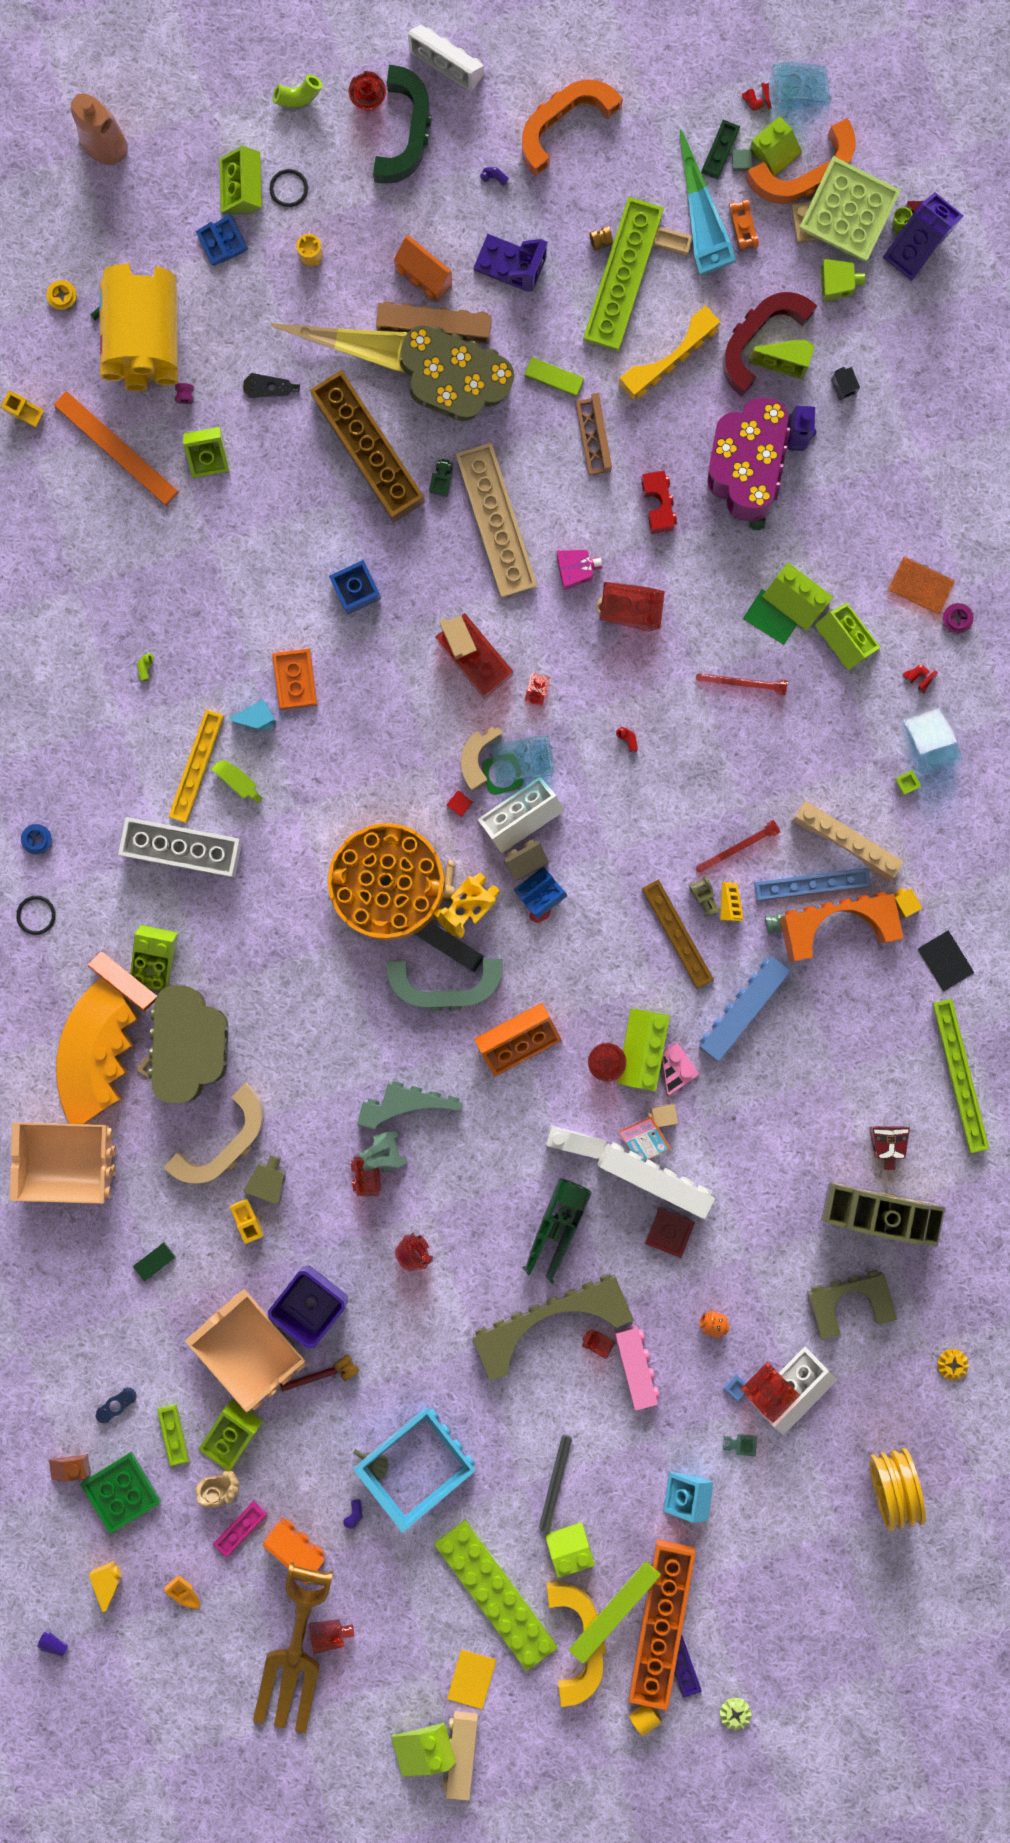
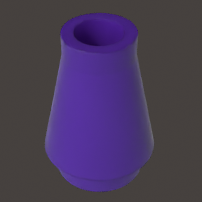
M44 1632L37 1647L42 1652L63 1657L68 1645L60 1641L51 1632Z

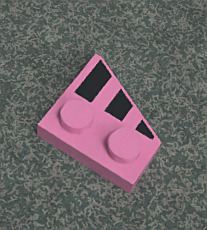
M678 1043L663 1052L662 1063L666 1091L670 1095L697 1077L699 1073Z

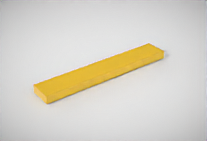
M205 710L174 798L169 818L184 823L188 822L225 717L224 715Z

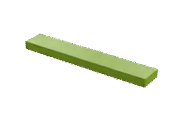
M645 1560L571 1645L568 1651L584 1664L661 1574Z

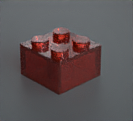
M768 1361L740 1389L772 1423L800 1396L793 1386Z

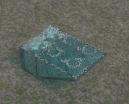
M549 735L528 737L491 745L496 783L553 776L554 774Z

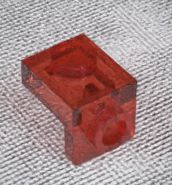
M532 672L524 700L542 706L551 677Z
M590 1329L583 1336L582 1347L590 1349L604 1359H607L616 1341L598 1330Z

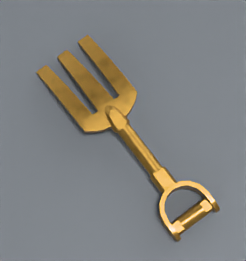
M290 1562L286 1579V1592L289 1598L296 1603V1618L291 1643L288 1649L267 1653L253 1722L264 1723L278 1666L283 1667L274 1726L285 1728L299 1671H303L304 1679L295 1731L306 1733L320 1664L311 1656L303 1653L302 1646L312 1607L320 1605L326 1600L334 1571L330 1570L329 1573L297 1567L294 1566L295 1562ZM295 1580L318 1584L324 1587L316 1591H308L298 1586Z

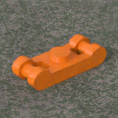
M742 200V203L738 204L735 202L729 203L739 251L746 250L747 247L751 246L752 248L759 247L749 200ZM743 211L744 215L738 216L737 212ZM749 235L750 239L745 240L743 238L744 236Z

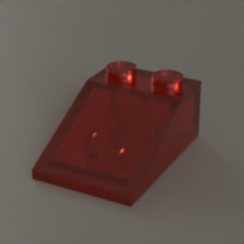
M604 582L600 620L648 632L661 628L665 591L650 587Z

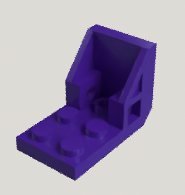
M934 192L917 208L882 258L912 281L935 249L946 239L964 215Z
M487 234L473 270L526 292L533 291L547 258L548 242L542 239L522 241L521 246Z

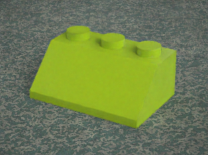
M242 145L219 158L221 214L252 213L262 208L260 152Z
M790 563L785 565L762 596L805 631L811 627L833 598V596Z
M847 602L829 612L815 624L819 634L825 638L830 649L836 653L841 664L848 671L881 648Z

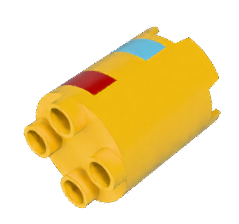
M129 263L113 265L103 269V279H101L99 286L100 378L108 381L123 379L124 388L129 391L147 390L148 381H155L160 385L177 384L178 302L176 276L172 272L158 266L154 267L153 277L132 275Z

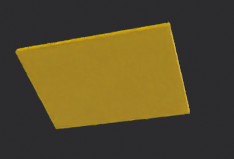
M461 1649L447 1699L483 1710L496 1659Z

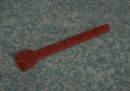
M701 673L695 676L697 681L769 689L778 692V695H786L788 680L782 679L775 682Z
M774 820L766 823L763 830L699 864L696 867V871L699 873L766 836L774 837L781 833L779 827Z

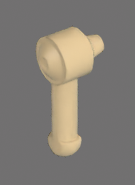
M453 860L446 862L443 899L451 900V896L456 892L454 887L451 886L455 867Z

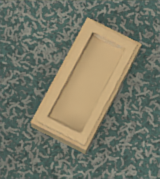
M658 227L652 247L688 256L693 236Z

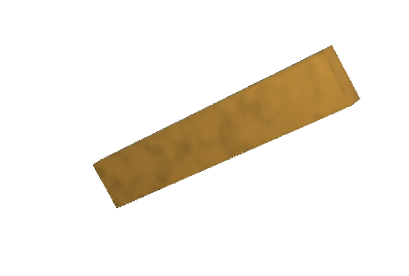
M659 879L643 887L642 891L696 989L713 981L714 979Z

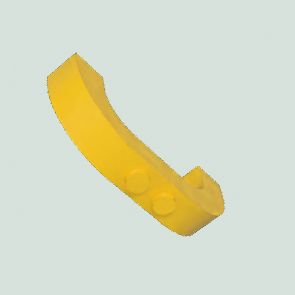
M547 1582L549 1608L566 1606L574 1609L580 1615L583 1622V1630H585L597 1617V1611L590 1596L583 1589L569 1582ZM602 1642L588 1658L586 1667L579 1676L573 1679L558 1680L561 1707L579 1704L596 1691L603 1675L602 1655L606 1654L605 1642Z

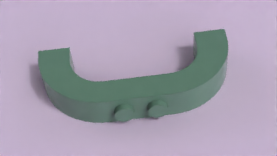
M483 959V976L480 983L473 989L466 991H419L408 980L406 961L387 962V976L394 992L411 1005L430 1007V1011H442V1007H450V1010H461V1006L478 1004L493 994L501 980L502 959Z

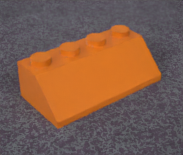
M543 1003L474 1038L494 1077L562 1041Z

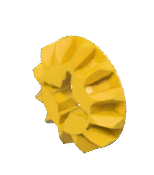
M57 280L48 287L46 298L51 307L66 311L67 308L73 307L74 302L77 301V292L70 282ZM60 289L64 294H67L66 296H64L63 302L60 299V297H57L60 296Z
M948 1349L938 1358V1370L946 1379L951 1381L960 1380L964 1375H967L969 1368L968 1358L957 1349ZM955 1359V1362L961 1366L955 1367L952 1371V1368L946 1364L952 1363Z

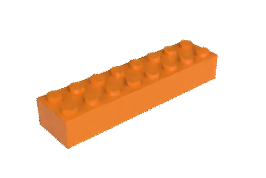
M656 1539L651 1566L661 1575L646 1593L629 1689V1703L668 1711L696 1554L695 1546Z

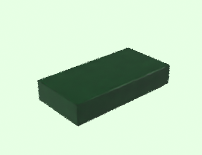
M163 1242L133 1267L145 1282L176 1256L168 1245Z

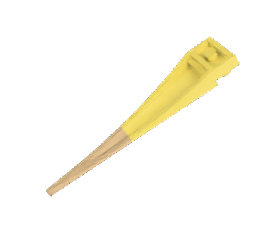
M271 324L276 329L390 370L405 373L400 366L399 353L407 335L406 332Z

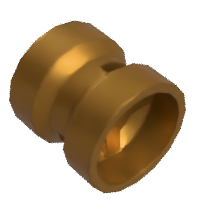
M608 226L602 227L599 232L596 230L589 232L594 250L601 249L602 245H613L612 234Z
M349 1354L333 1365L336 1371L341 1372V1378L344 1382L360 1371L357 1365H353Z

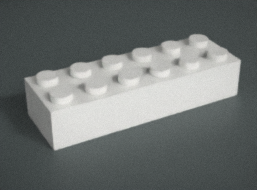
M126 817L118 855L235 878L242 840Z
M613 1142L612 1145L606 1144L597 1162L600 1168L706 1219L715 1200L709 1189L701 1185L697 1188L691 1180L683 1176L679 1179L675 1172L667 1168L661 1170L657 1163L649 1159L644 1162L639 1154L630 1151L628 1154L624 1152L625 1148Z

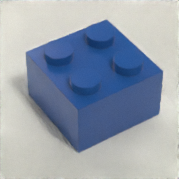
M364 560L329 576L347 615L381 599Z

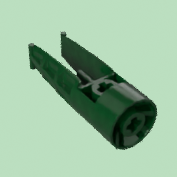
M559 1178L536 1233L527 1264L522 1267L527 1275L531 1274L545 1241L549 1237L559 1241L546 1274V1278L550 1283H554L553 1277L569 1248L592 1191L572 1181Z

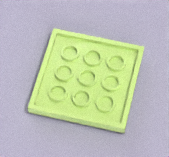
M833 156L799 229L867 262L901 190Z

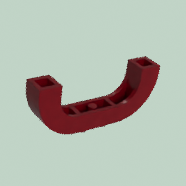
M793 292L773 294L764 299L754 310L750 309L744 317L746 320L742 324L738 323L732 331L734 334L730 338L724 353L723 370L727 382L741 397L754 384L756 376L742 362V350L766 322L774 316H789L803 327L817 308L813 301Z

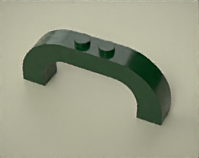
M389 65L386 82L387 91L406 95L414 105L409 140L406 149L400 155L392 158L375 157L373 178L376 183H396L409 177L420 165L425 145L428 146L429 144L427 128L431 127L432 115H429L430 108L427 89L414 72L396 65Z

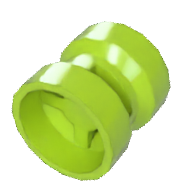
M900 207L894 212L892 221L894 232L899 234L913 215L909 208Z

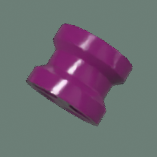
M178 383L175 385V391L177 392L175 402L180 404H191L194 402V397L192 396L194 391L193 385L188 383Z

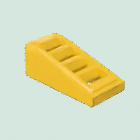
M722 882L720 920L743 921L738 883Z

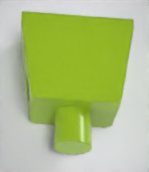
M823 260L821 264L822 302L852 296L855 291V285H865V273H855L854 263Z

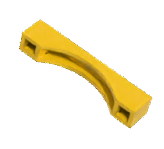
M705 305L691 317L686 337L673 353L652 364L633 366L619 378V385L633 401L637 397L639 399L648 392L647 389L651 385L653 387L662 380L661 377L665 373L670 374L673 372L678 362L686 361L690 357L691 351L700 349L705 343L704 340L708 337L713 338L719 332V319Z

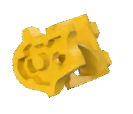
M481 873L473 878L469 876L451 896L453 903L449 909L445 907L443 910L438 909L433 913L440 925L448 933L460 939L464 936L465 930L463 926L469 918L473 920L474 924L479 922L494 907L496 898L500 894V890L495 885H492L487 891L482 887L487 879ZM462 893L467 895L466 899L461 900L459 897ZM476 907H481V911L478 914L473 913ZM458 908H463L465 910V913L463 915H457L456 910Z

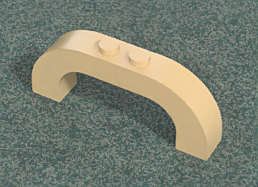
M244 1083L231 1097L242 1108L245 1115V1124L241 1132L207 1165L193 1164L182 1153H176L163 1167L168 1173L186 1183L198 1184L208 1182L220 1176L227 1169L231 1171L238 1164L237 1158L240 1155L244 1157L252 1149L250 1145L256 1140L263 1126L264 1109L260 1097L248 1083Z

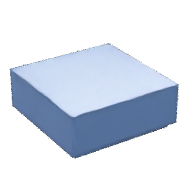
M735 1374L723 1389L739 1402L751 1387Z

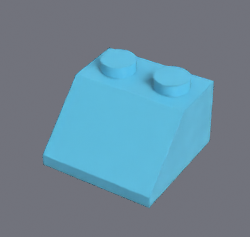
M669 1472L664 1512L692 1523L708 1521L714 1482L698 1476Z

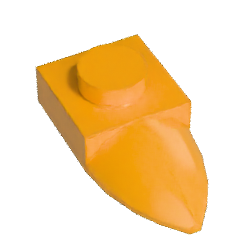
M178 1575L164 1587V1592L180 1605L193 1609L200 1608L199 1599L192 1590V1585Z

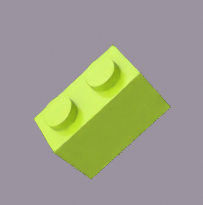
M781 116L777 117L751 141L749 148L760 163L765 161L773 176H777L802 153L793 129Z
M221 427L183 433V446L192 478L230 471Z
M582 1522L545 1534L558 1578L595 1566L594 1557Z

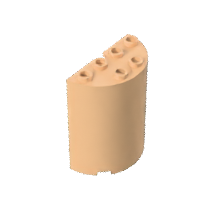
M12 1122L10 1201L104 1204L106 1199L111 1196V1178L115 1176L116 1166L113 1165V1157L116 1156V1145H113L112 1141L113 1129L108 1125Z
M245 1289L234 1296L185 1340L246 1413L251 1408L253 1411L256 1410L263 1403L261 1400L265 1396L269 1398L277 1391V1388L280 1387L279 1383L284 1385L292 1378L291 1376L295 1373V1370L299 1372L307 1365L305 1363L306 1359L275 1323L268 1318V1315Z

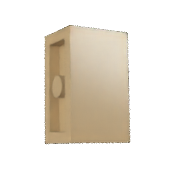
M461 615L449 621L447 618L439 621L455 660L477 651Z

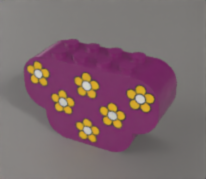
M755 398L745 405L742 413H728L720 418L716 426L707 484L712 494L718 498L727 499L728 511L739 520L754 522L764 519L771 511L773 500L777 501L790 427H787L788 412L786 407L775 399Z

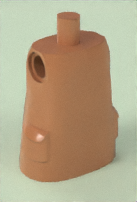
M86 93L77 94L71 103V114L77 127L79 142L82 148L99 163L105 165L118 163L126 156L128 146L117 121L99 100Z

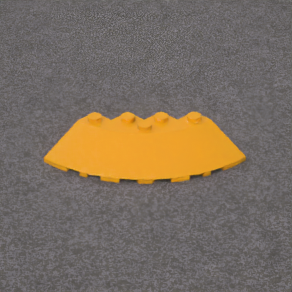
M99 978L74 1006L63 1028L56 1058L57 1088L62 1107L70 1124H85L123 1099L113 1082L129 1073L119 1057L135 1046L125 1029L141 1020L130 1001L102 978Z

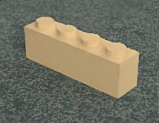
M454 1711V1718H450L449 1731H452V1738L449 1739L456 1763L448 1770V1778L444 1777L443 1790L446 1791V1798L467 1801L470 1799L478 1714Z

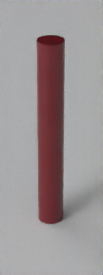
M331 1367L289 1381L284 1385L280 1384L282 1392L338 1374V1371Z

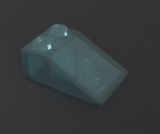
M798 62L773 64L770 78L775 111L831 104L826 66Z
M940 709L903 721L922 775L963 760L958 743Z

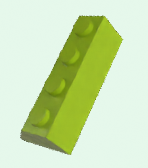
M630 1009L617 1084L656 1091L670 1015Z

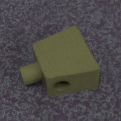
M270 1155L267 1165L259 1163L243 1193L279 1204L286 1173L278 1169L281 1158Z

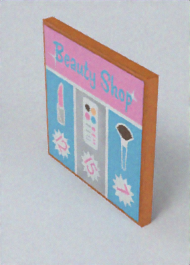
M652 1116L619 1131L629 1150L639 1154L642 1157V1161H647V1159L671 1150Z

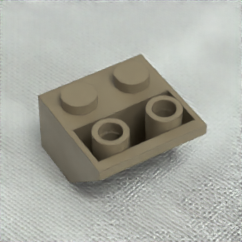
M533 840L525 843L522 850L517 852L515 849L507 853V858L504 859L515 882L549 864V860L540 842H534Z

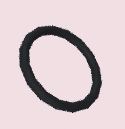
M284 169L273 176L269 190L271 197L276 203L284 207H293L304 201L308 193V184L302 173L294 169ZM293 173L302 179L304 193L297 201L285 203L275 196L273 190L274 183L282 174Z
M42 896L25 898L19 904L16 914L19 926L23 931L31 935H40L47 932L53 926L56 917L53 904ZM31 900L46 902L52 912L49 925L39 931L27 929L22 924L20 918L22 907Z

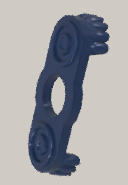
M127 1387L118 1395L109 1398L106 1404L97 1409L95 1414L97 1421L106 1423L114 1416L120 1415L126 1407L135 1402L137 1397L136 1391L131 1387ZM112 1401L120 1403L119 1411L114 1412L110 1409Z

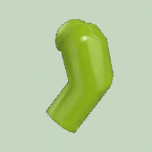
M150 653L144 654L137 663L141 682L150 679L148 669L154 662V656Z

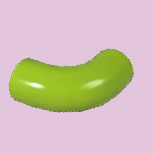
M307 75L302 84L295 88L277 84L273 92L272 101L274 104L282 107H303L316 98L322 89V82L314 75Z

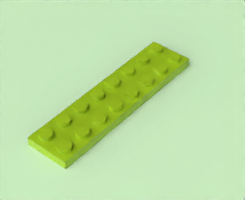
M628 196L583 341L619 352L664 207Z
M466 1519L434 1542L438 1551L526 1671L558 1648L554 1639Z

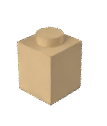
M675 1104L651 1107V1112L648 1113V1117L652 1116L658 1127L678 1124Z

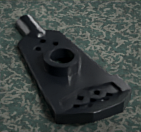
M251 373L244 380L243 391L250 398L286 396L291 391L300 392V384H291L287 379ZM271 384L275 385V389L272 391L268 389Z

